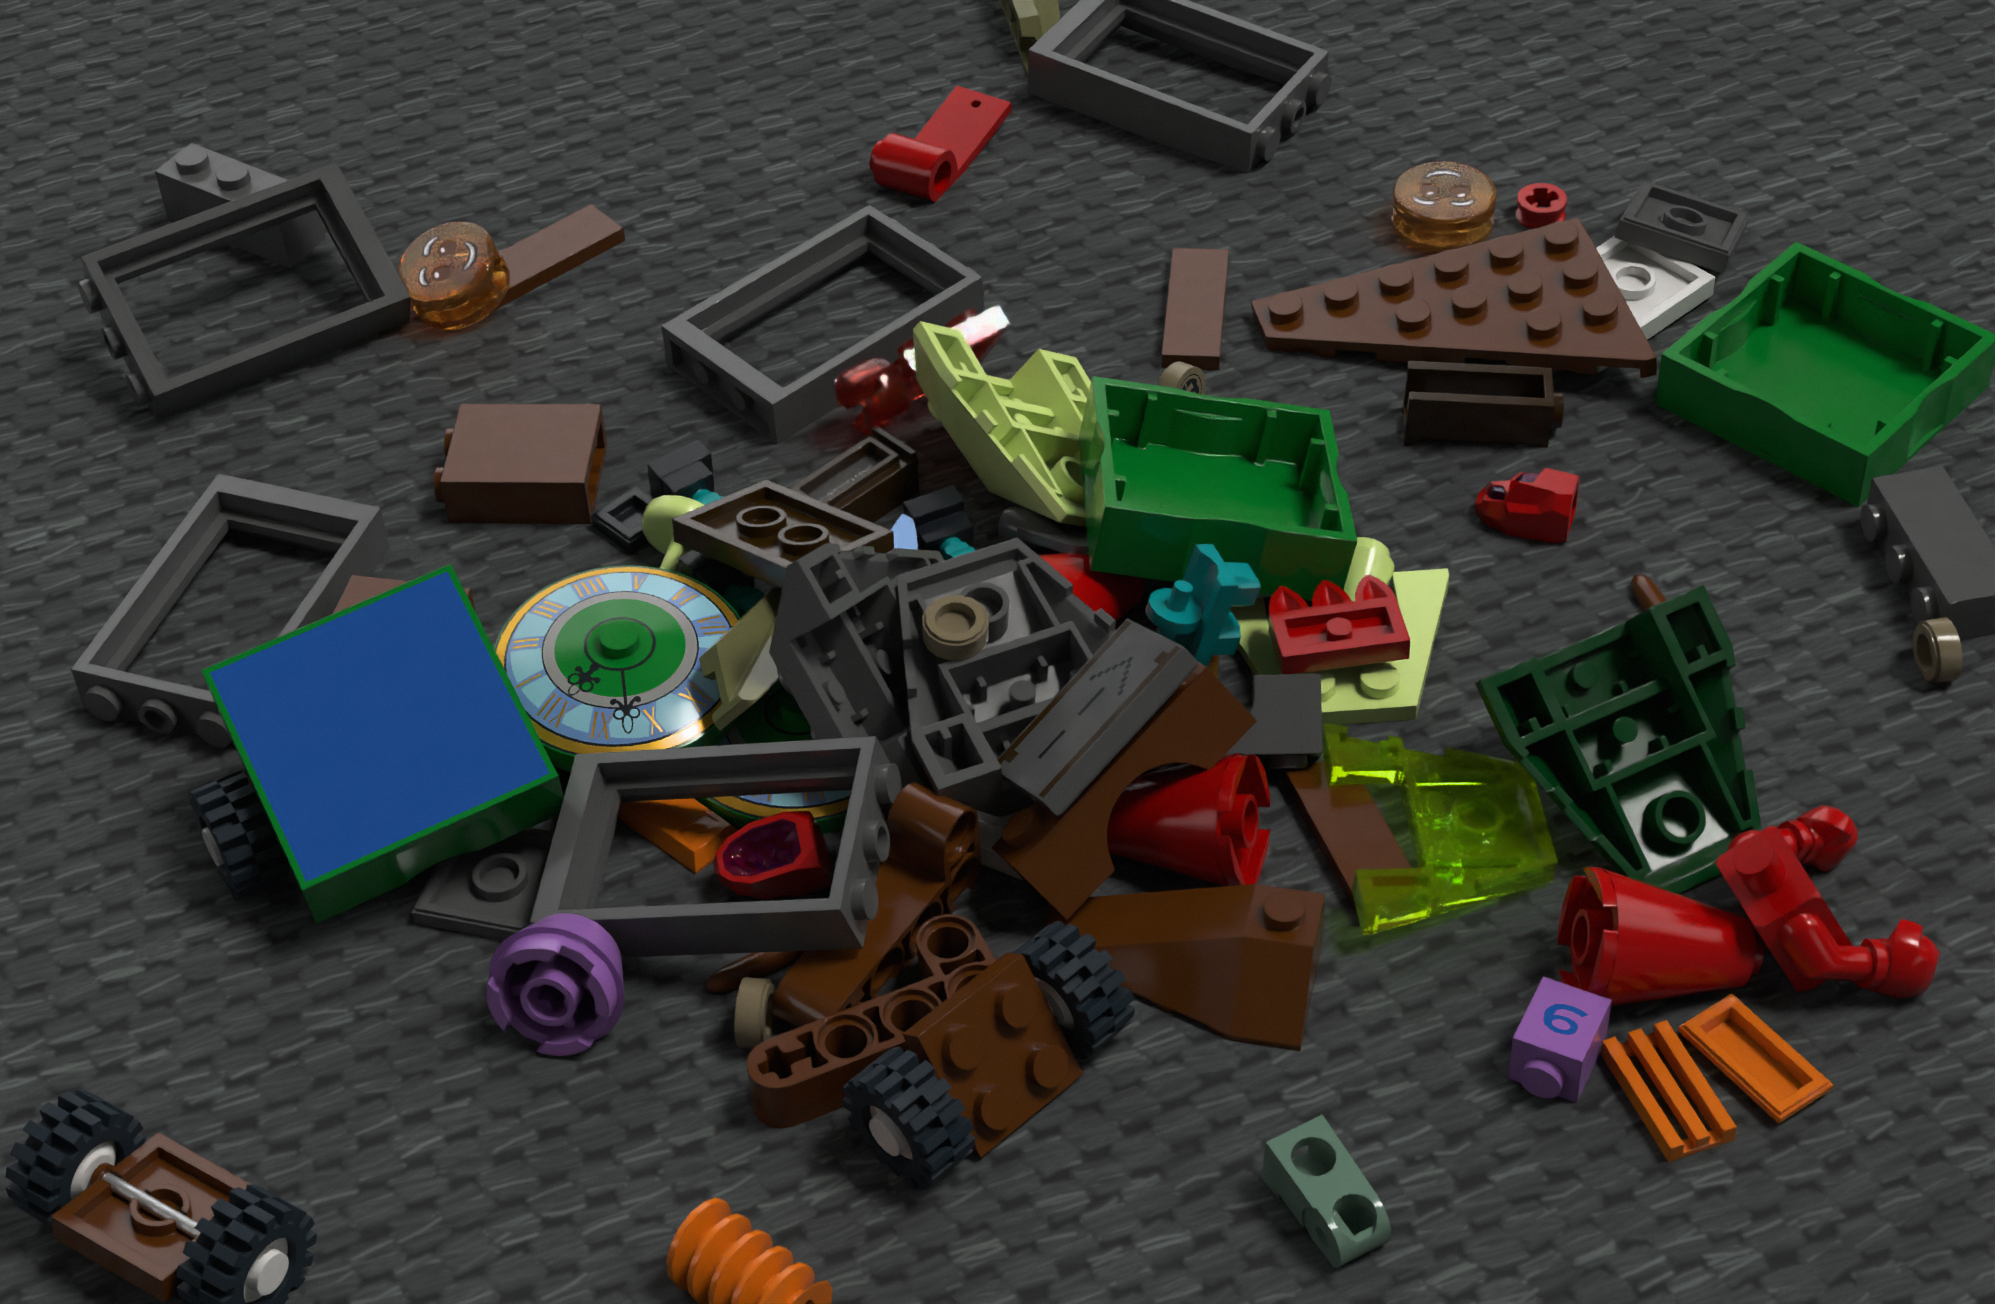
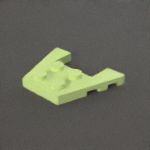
M1448 568L1393 572L1391 588L1396 596L1410 637L1409 659L1299 673L1321 674L1322 726L1416 719L1441 619V612L1448 591ZM1264 597L1256 598L1254 605L1230 607L1229 612L1233 613L1240 625L1241 639L1237 649L1252 670L1251 675L1254 677V675L1281 674L1269 634Z

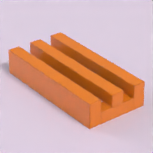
M1667 1020L1655 1023L1653 1033L1645 1035L1641 1028L1628 1032L1627 1041L1619 1043L1616 1037L1602 1040L1601 1056L1668 1162L1735 1140L1737 1126ZM1655 1049H1660L1708 1123L1711 1131H1707ZM1637 1056L1688 1136L1687 1139H1680L1629 1057Z

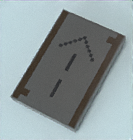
M1127 618L997 758L1002 768V779L1056 816L1061 815L1197 668L1199 662L1184 646Z

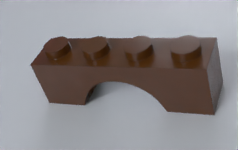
M1198 663L1197 668L1061 815L1056 816L1037 802H1034L1030 808L1022 809L1010 818L1003 828L1002 837L991 848L1041 898L1068 920L1115 871L1108 851L1107 829L1112 809L1124 789L1142 773L1163 764L1188 763L1207 770L1213 768L1257 720L1206 666Z

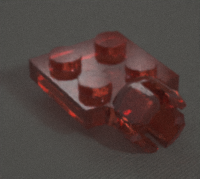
M996 305L980 314L974 308L966 310L949 321L945 327L962 332L981 365L1010 326V323L999 305ZM913 338L898 348L899 358L892 364L883 358H868L843 370L834 381V392L839 407L844 406L847 410H850L860 404L863 405L862 413L855 418V423L851 424V427L859 434L871 435V427L874 425L885 429L895 424L908 413L909 402L925 395L916 379Z

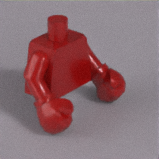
M1821 805L1806 811L1795 820L1781 823L1778 827L1769 826L1762 831L1751 830L1743 832L1731 841L1727 852L1717 858L1715 861L1717 867L1797 993L1813 989L1827 980L1854 981L1859 988L1904 999L1920 996L1930 986L1939 960L1940 951L1928 937L1923 935L1922 925L1901 919L1889 938H1866L1860 946H1853L1802 867V865H1812L1823 872H1828L1843 861L1856 845L1858 829L1852 819L1838 808Z

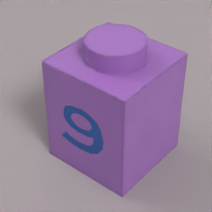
M1543 977L1513 1036L1508 1079L1520 1082L1528 1092L1541 1098L1559 1096L1577 1103L1600 1055L1602 1040H1606L1612 1000Z

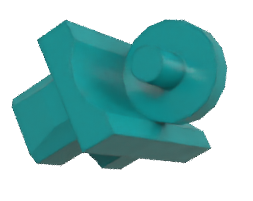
M1196 544L1183 580L1175 581L1172 589H1157L1151 593L1145 611L1150 621L1158 627L1156 633L1184 646L1199 663L1208 667L1211 656L1235 654L1241 634L1239 623L1233 613L1229 612L1230 607L1254 605L1261 588L1260 582L1248 563L1224 562L1213 544Z

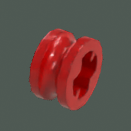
M1548 183L1527 185L1517 194L1518 209L1516 210V219L1521 225L1529 229L1547 226L1555 222H1563L1565 220L1564 210L1567 207V195L1559 187Z

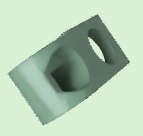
M1323 1114L1266 1142L1261 1178L1277 1198L1281 1197L1300 1225L1306 1227L1312 1240L1334 1268H1339L1389 1242L1391 1239V1226L1382 1202ZM1308 1146V1151L1291 1158L1297 1149Z

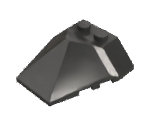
M1014 538L897 576L912 749L938 796L949 797L975 810L998 817H1004L1022 809L1030 808L1035 801L1002 779V768L997 758L1116 631V620L1102 608L1096 612L1093 611L1073 594V584L1020 539ZM947 595H963L973 598L983 605L988 613L989 634L985 648L976 656L966 660L950 661L937 657L927 649L923 642L922 616L927 606L936 599Z
M826 543L789 564L786 568L769 651L777 666L778 678L784 689L794 696L810 725V733L813 740L876 736L890 763H895L899 769L901 790L908 784L915 782L934 791L912 749L897 576L942 562L944 559L939 551L895 548L887 553H875L873 546H860L853 551H842L839 544Z

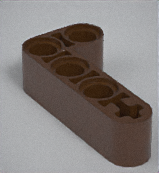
M915 782L908 784L901 790L890 809L887 819L890 835L889 856L879 866L876 881L878 911L876 917L868 921L863 949L805 951L785 974L775 992L772 1003L774 1019L796 1029L877 998L879 995L876 994L890 977L898 979L917 956V949H915L918 930L924 922L935 916L952 914L958 908V906L953 904L966 888L973 890L978 882L981 856L976 810L949 797L938 796L935 791Z
M944 914L929 919L920 927L916 937L919 982L769 1038L756 1045L748 1056L746 1066L753 1110L758 1119L771 1127L788 1128L844 1107L842 1099L846 1096L842 1092L843 1086L850 1079L889 1049L901 1047L904 1053L908 1049L910 1050L902 1034L996 961L976 926L969 919L960 915Z

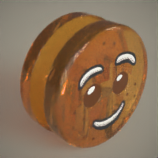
M1435 161L1412 167L1405 171L1394 184L1391 216L1392 230L1396 237L1407 246L1429 254H1437L1445 250H1453L1487 241L1494 230L1496 188L1487 175L1466 164Z
M462 221L441 224L424 232L405 250L397 269V273L411 296V306L418 317L427 325L444 330L464 328L488 316L503 300L510 282L508 264L497 249L490 234L477 224Z

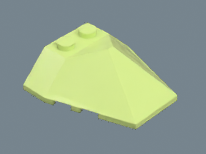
M920 321L913 328L916 379L929 400L928 408L930 412L942 423L987 490L1057 522L1086 527L1078 438L1091 381L1077 358L1038 349L1010 380L989 376L984 372L960 330Z

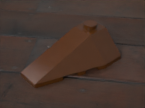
M1249 884L1089 897L1068 920L1051 906L1045 927L1053 924L1055 921H1062L1064 926H1067L1069 923L1077 926L1080 937L1088 933L1096 940L1095 949L1099 953L1105 949L1113 958L1109 962L1113 970L1121 969L1126 978L1121 987L1150 1000L1152 1006L1170 1014L1175 1011L1209 1026V1031L1229 1040L1301 1051L1323 946L1325 894Z

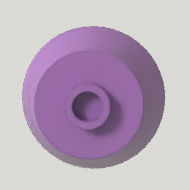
M570 913L547 916L512 934L495 950L489 966V982L486 987V997L493 1018L505 1032L509 1025H512L523 1036L541 1043L537 1052L542 1054L566 1056L587 1050L593 1041L600 1039L613 1029L623 1011L622 957L615 940L598 923L586 917Z

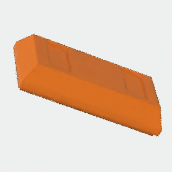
M694 798L622 802L618 820L694 874L699 873L714 860L716 852L725 839L738 831L730 823Z
M1733 994L1728 995L1679 1026L1678 1031L1777 1124L1833 1089V1083Z

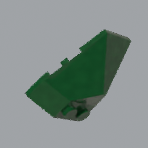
M1704 585L1652 606L1621 624L1539 659L1535 656L1475 683L1503 745L1618 874L1679 894L1722 874L1715 861L1720 855L1727 852L1729 844L1735 837L1746 831H1762L1753 770H1746L1740 731L1746 728L1743 707H1736L1730 669L1736 666L1733 645Z

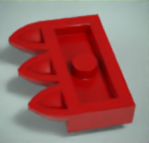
M1370 574L1365 575L1359 582L1355 592V601L1353 602L1342 588L1327 580L1322 581L1315 589L1312 607H1308L1305 600L1298 593L1285 586H1279L1270 599L1269 634L1281 674H1299L1409 659L1410 637L1396 596L1389 586Z

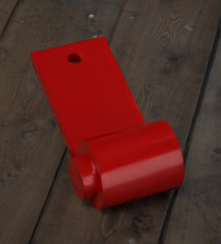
M956 85L915 139L897 133H890L883 140L875 144L869 160L875 182L879 185L935 203L967 170L1012 111L1011 102Z

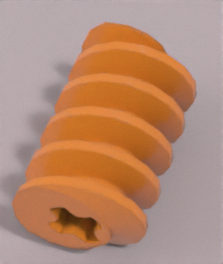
M714 1197L696 1207L680 1225L670 1244L666 1260L667 1275L675 1286L688 1291L698 1304L832 1303L833 1288L828 1280L814 1284L815 1273L812 1267L802 1262L793 1264L794 1258L790 1250L782 1246L773 1247V1241L768 1233L757 1229L752 1231L749 1219L737 1213L731 1215L732 1210L723 1199Z

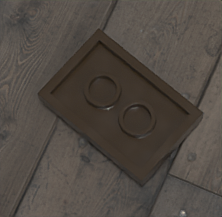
M767 479L672 519L674 542L699 552L704 558L720 561L742 571L748 577L761 579L781 589L783 588L787 566L826 543L839 544L842 551H853L860 546H873L875 553H887L894 549V534L892 530Z

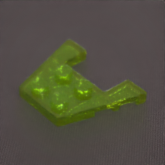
M1323 724V758L1329 785L1396 784L1400 789L1418 868L1355 870L1352 891L1362 935L1375 934L1553 881L1558 861L1535 780L1519 762L1448 747L1445 749L1444 756L1406 749L1400 737L1388 735L1387 740H1380L1377 743L1348 737L1349 727Z

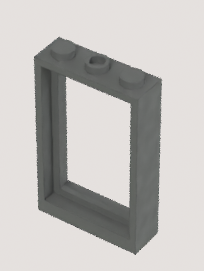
M1080 0L1028 50L1029 94L1157 143L1247 173L1261 159L1269 161L1274 156L1282 136L1287 131L1295 133L1300 128L1306 111L1313 103L1321 105L1325 101L1332 79L1327 74L1329 51L1189 0ZM1120 27H1124L1232 68L1285 85L1247 125L1090 66L1084 62Z
M337 163L81 256L84 280L78 281L77 286L84 305L90 314L99 311L106 324L105 327L101 328V332L110 355L114 360L123 357L131 372L125 374V378L134 401L139 407L147 404L156 420L410 322L411 296ZM316 210L366 303L167 380L117 284Z
M868 205L661 325L666 363L672 370L778 445L914 361L913 328L920 321L963 331L984 318L983 279L972 268L964 266L941 251L933 243L925 241L902 226L897 220L891 219L871 205ZM871 254L935 295L933 298L784 388L720 344Z
M218 474L72 667L71 671L84 709L105 721H112L119 717L144 723L149 729L161 734H169L175 730L200 736L204 741L216 747H226L229 744H233L210 691L125 671L228 531L335 554L278 637L333 614L351 576L370 577L390 548L381 508Z
M876 736L576 754L530 924L559 913H570L586 917L598 923L613 937L622 958L863 949L868 921L873 920L878 911L876 881L880 862L886 861L889 855L890 835L887 819L892 804H894L896 797L901 792L899 769L895 763H890ZM851 790L829 898L595 908L622 802Z

